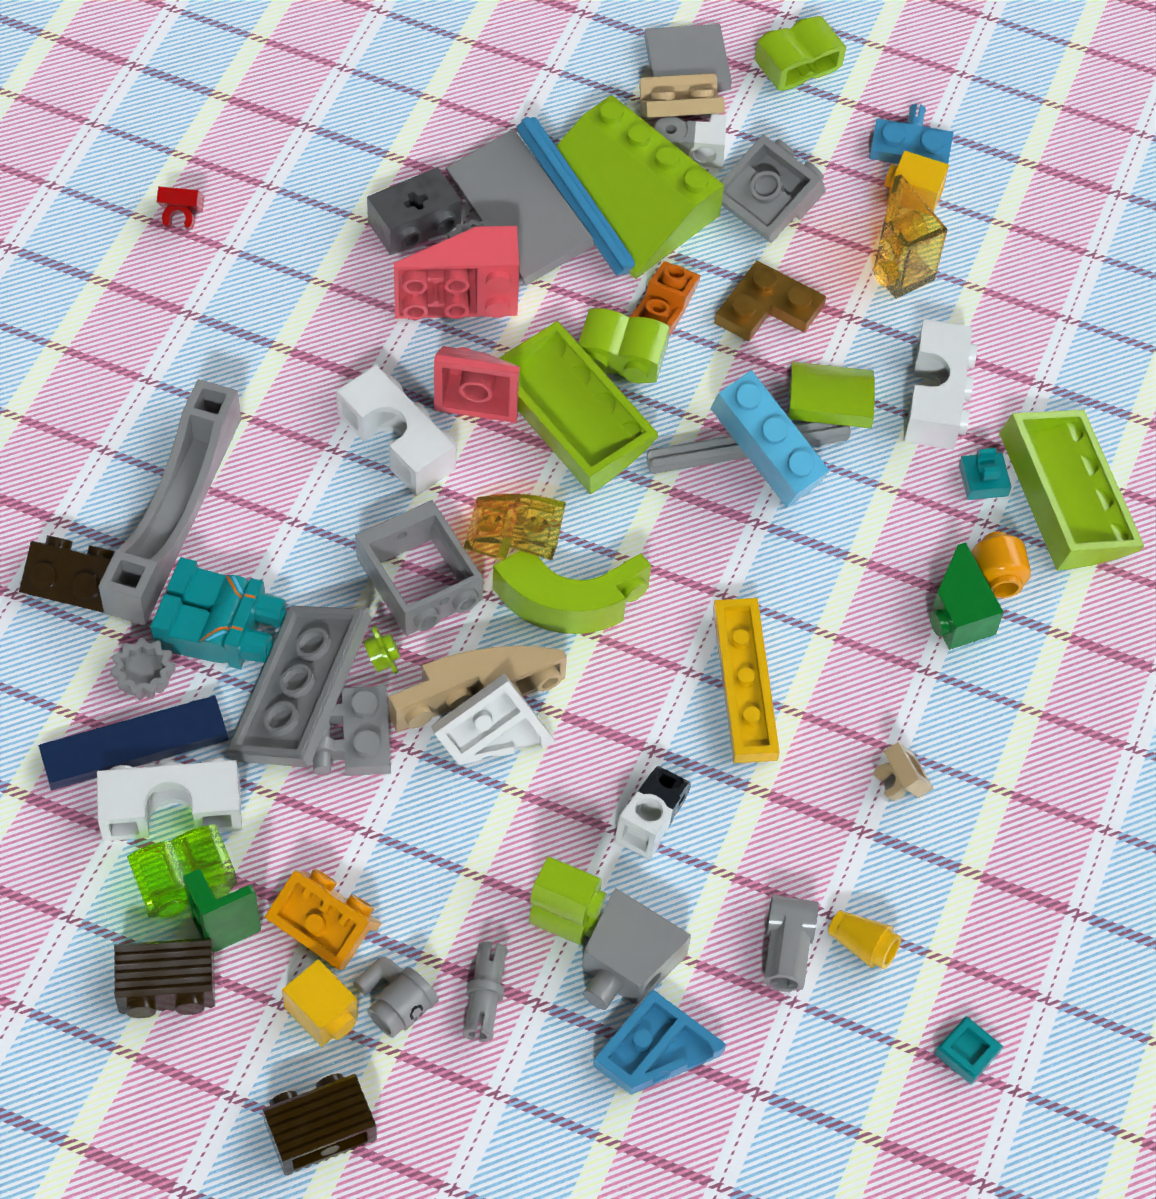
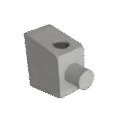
M615 888L584 951L582 969L593 977L583 992L584 997L593 1006L602 1010L607 1009L617 993L632 1003H640L685 959L689 950L691 934Z

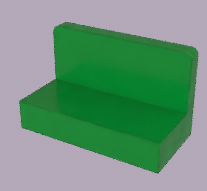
M201 869L182 876L190 917L200 937L212 939L214 953L261 931L257 897L252 885H247L216 899Z

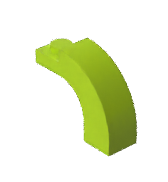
M528 545L493 565L492 589L511 611L537 627L566 634L593 633L608 629L624 621L626 601L634 602L638 600L649 588L651 564L640 553L602 576L587 580H575L553 572Z

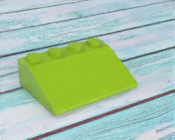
M612 94L583 114L556 145L563 158L634 259L635 267L630 270L629 274L635 279L720 216L724 184Z

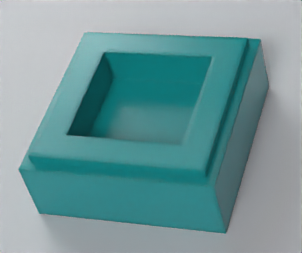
M965 1016L936 1048L934 1055L972 1085L1001 1053L1004 1046L969 1017Z

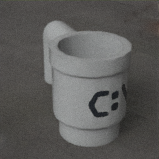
M387 957L378 958L353 981L354 986L365 996L383 979L390 983L375 998L376 1002L367 1012L379 1029L391 1038H394L402 1030L406 1031L428 1009H431L439 1002L433 988L417 971L410 967H406L403 970Z

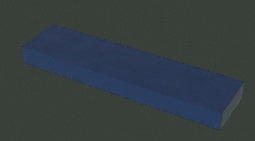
M214 695L38 746L50 789L53 791L97 778V771L110 770L112 767L119 765L137 767L228 741V733L216 696Z

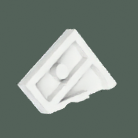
M505 673L431 725L435 736L459 765L478 762L487 756L501 757L515 754L514 748L540 743L543 748L555 743L552 734Z

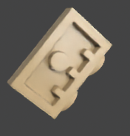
M714 73L643 77L639 80L641 117L725 113L724 97H718L717 75Z

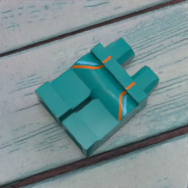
M180 557L167 587L168 594H164L150 627L154 641L160 640L162 650H170L174 654L215 663H228V667L241 670L245 660L266 663L273 645L272 634L257 631L258 626L262 623L279 628L283 623L287 609L285 599L265 593L262 580L251 578L249 581L238 575H222L198 568L197 561Z

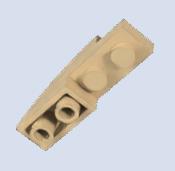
M502 646L471 650L443 657L422 665V683L388 696L389 719L396 732L406 728L415 729L422 727L433 717L449 710H454L504 673L522 697L538 690L541 692L551 690L565 679L567 656L560 649L538 646Z

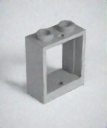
M433 500L355 534L356 557L405 636L418 630L427 631L437 625L440 620L457 612L465 613L483 600V576ZM432 540L458 580V583L408 606L381 563Z

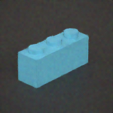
M752 370L717 394L710 408L786 508L821 484L830 470Z

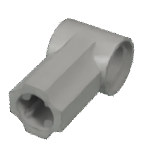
M772 894L766 928V936L769 937L768 951L766 952L763 984L771 986L773 990L790 993L795 990H803L810 943H813L819 902Z

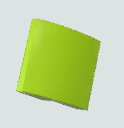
M792 361L788 417L790 420L872 429L875 406L874 370Z

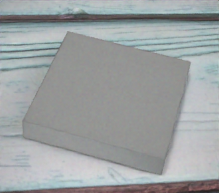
M720 24L645 29L644 39L651 77L714 73L717 75L718 91L731 90L732 80Z

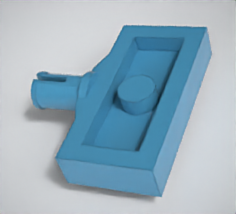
M912 104L909 107L907 123L877 118L869 159L899 164L905 150L948 164L954 132L923 126L926 108L920 104L918 116L916 117L917 104Z

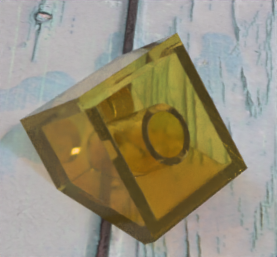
M902 174L894 177L873 268L877 282L882 287H886L895 299L935 281L948 231Z

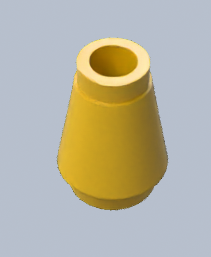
M839 910L836 913L828 929L830 936L834 937L870 968L878 966L886 969L895 958L902 939L900 935L894 932V928L891 925L847 913L843 910Z

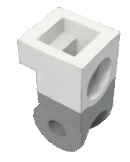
M711 114V122H684L680 118L669 116L661 118L655 123L654 129L700 166L723 168L727 115Z

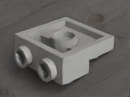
M762 134L720 181L724 184L722 206L768 242L772 243L795 217L801 220L823 196L826 189L822 180L824 175L815 165L808 161L803 165L794 158L795 154L787 144L779 139L773 142Z

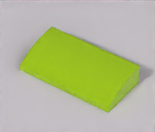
M559 321L554 322L499 357L520 367L518 412L590 495L625 470L658 438V432Z
M1085 410L1012 413L999 435L1056 570H1069L1097 565L1141 551L1144 543Z

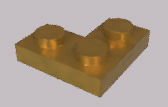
M756 260L715 314L714 324L750 341L768 316L771 315L805 333L824 308L826 296Z

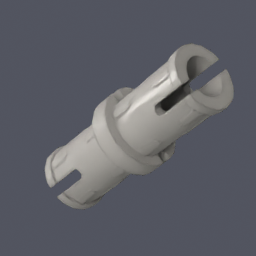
M490 941L478 944L474 979L468 982L466 991L470 1001L462 1034L467 1039L474 1041L478 1022H481L479 1042H488L493 1039L497 1003L503 1000L505 990L501 985V979L508 949L504 945L497 943L493 961H490L489 957L492 946Z

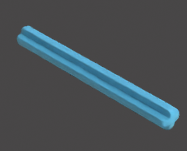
M525 117L522 119V122L517 125L518 134L590 233L594 245L615 275L624 276L635 267V261L537 118Z

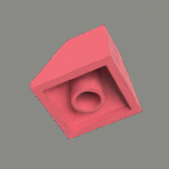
M443 346L435 354L434 411L517 423L520 367L485 352L473 351L465 347L453 348Z

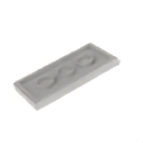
M514 129L446 167L448 176L480 221L489 219L490 225L517 226L519 277L525 286L595 246L590 233Z
M290 606L226 752L232 760L246 763L310 767L372 619L366 609Z

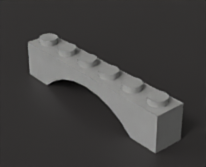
M197 379L182 411L171 454L153 500L132 535L123 545L116 549L99 584L104 614L146 626L240 424L241 413L238 390Z

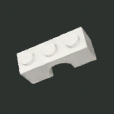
M923 319L917 343L913 376L931 379L938 383L939 386L914 385L908 410L904 442L954 450L958 434L966 435L970 410L963 409V402H970L974 377L967 376V369H974L978 344L971 343L973 327Z
M375 365L336 390L338 416L363 442L377 433L386 431L394 432L401 436L389 445L390 470L415 496H418L456 470L457 444L447 430H440L430 420L428 412L419 402L413 403L407 397L401 384L394 376H387Z
M210 758L202 763L179 764L177 762H163L154 767L142 768L119 765L112 767L110 770L97 771L98 823L103 842L150 838L149 822L152 814L156 809L168 803H179L192 811L196 834L242 830L240 779L237 760L227 761L222 758Z

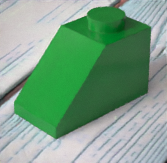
M966 542L957 546L929 615L933 631L937 636L943 637L949 650L996 635L1004 613Z

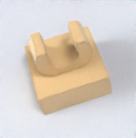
M900 742L883 751L889 763L879 765L874 770L873 775L880 781L895 775V784L884 792L887 798L892 801L898 800L907 791L920 798L934 789L913 751Z

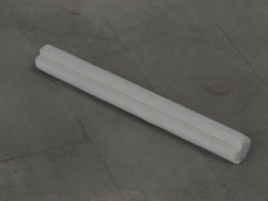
M816 422L794 424L811 447L847 441L850 438V426ZM730 435L650 449L647 451L646 459L649 471L656 474L748 457Z

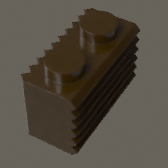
M211 938L114 944V994L119 1013H127L132 1018H148L155 1015L157 1010L162 1012L165 1010H175L179 1014L194 1015L203 1012L205 1007H215L214 950Z
M341 1073L331 1074L316 1083V1089L300 1095L296 1091L281 1093L271 1099L269 1102L270 1106L262 1109L264 1123L284 1175L299 1172L303 1168H309L312 1164L327 1161L331 1157H337L339 1154H345L349 1150H355L360 1146H365L367 1143H373L377 1140L376 1123L356 1074L344 1077Z

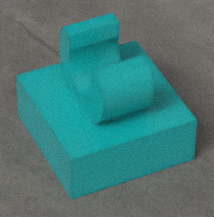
M996 448L978 449L976 455L961 456L959 469L967 500L1009 496L1011 483L1002 452L996 453Z

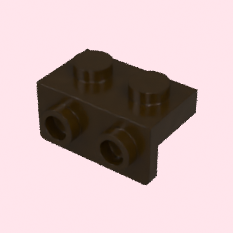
M47 535L45 543L30 542L19 588L20 593L104 613L99 584L115 551L89 545L88 551L85 553L71 549L73 541Z

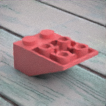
M517 226L473 227L394 262L395 319L408 318L419 320L422 318L449 317L460 319L463 317L501 318L504 316H518L519 251Z

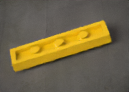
M758 598L714 600L713 614L733 764L778 761L780 750Z

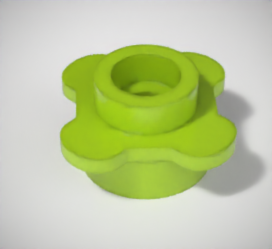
M376 625L371 627L374 636L363 640L372 664L378 673L391 667L394 674L398 673L399 670L394 660L400 658L401 655L392 635L388 633L382 636Z

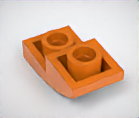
M663 261L648 283L646 296L631 317L651 318L670 326V337L684 314L699 284L701 275L686 270L682 266Z

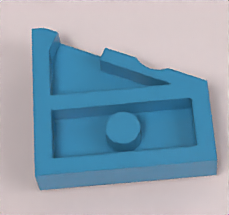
M652 990L594 1058L593 1066L630 1095H633L720 1057L725 1051L726 1043L655 990Z

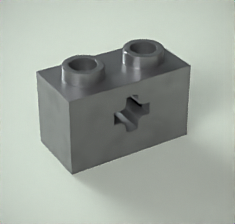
M436 167L367 196L368 223L389 254L393 255L402 250L412 249L419 243L440 234H447L456 228L457 224H461V199L440 169Z

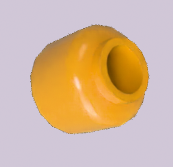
M1000 531L992 532L985 535L971 551L996 598L1003 599L1017 595L1031 578L1026 546L1018 537L1007 535L1005 532Z

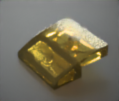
M493 494L477 497L463 548L504 560L511 547L552 560L558 544L566 502L528 494Z

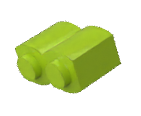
M822 16L800 19L790 29L783 28L765 33L757 41L754 60L777 90L785 91L805 83L810 78H820L838 70L843 66L847 47Z
M593 308L589 309L578 344L605 374L617 373L628 381L637 384L657 382L668 347L670 326L651 318H629L613 310Z
M548 856L532 888L530 898L532 908L529 923L582 946L586 937L591 938L603 913L601 910L607 893L601 891L602 879Z

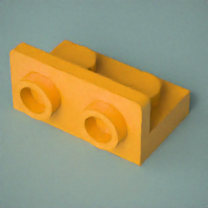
M316 868L311 873L294 870L264 918L336 969L345 970L370 930L377 931L382 924L371 915L375 909L356 895L351 894L347 899L334 890L338 883Z

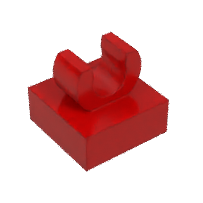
M158 186L156 202L165 209L162 213L163 225L171 228L172 217L176 213H184V227L192 230L195 225L193 212H203L204 196L200 191Z

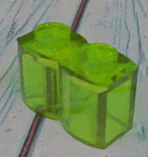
M216 824L192 829L173 840L145 846L127 856L130 871L148 918L159 916L165 919L182 913L188 905L182 876L197 869H201L216 899L229 894L231 889L237 886L234 867Z

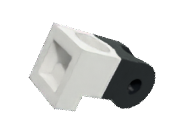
M659 765L655 767L619 816L614 841L651 860L659 847L660 840L685 802L691 788V782Z

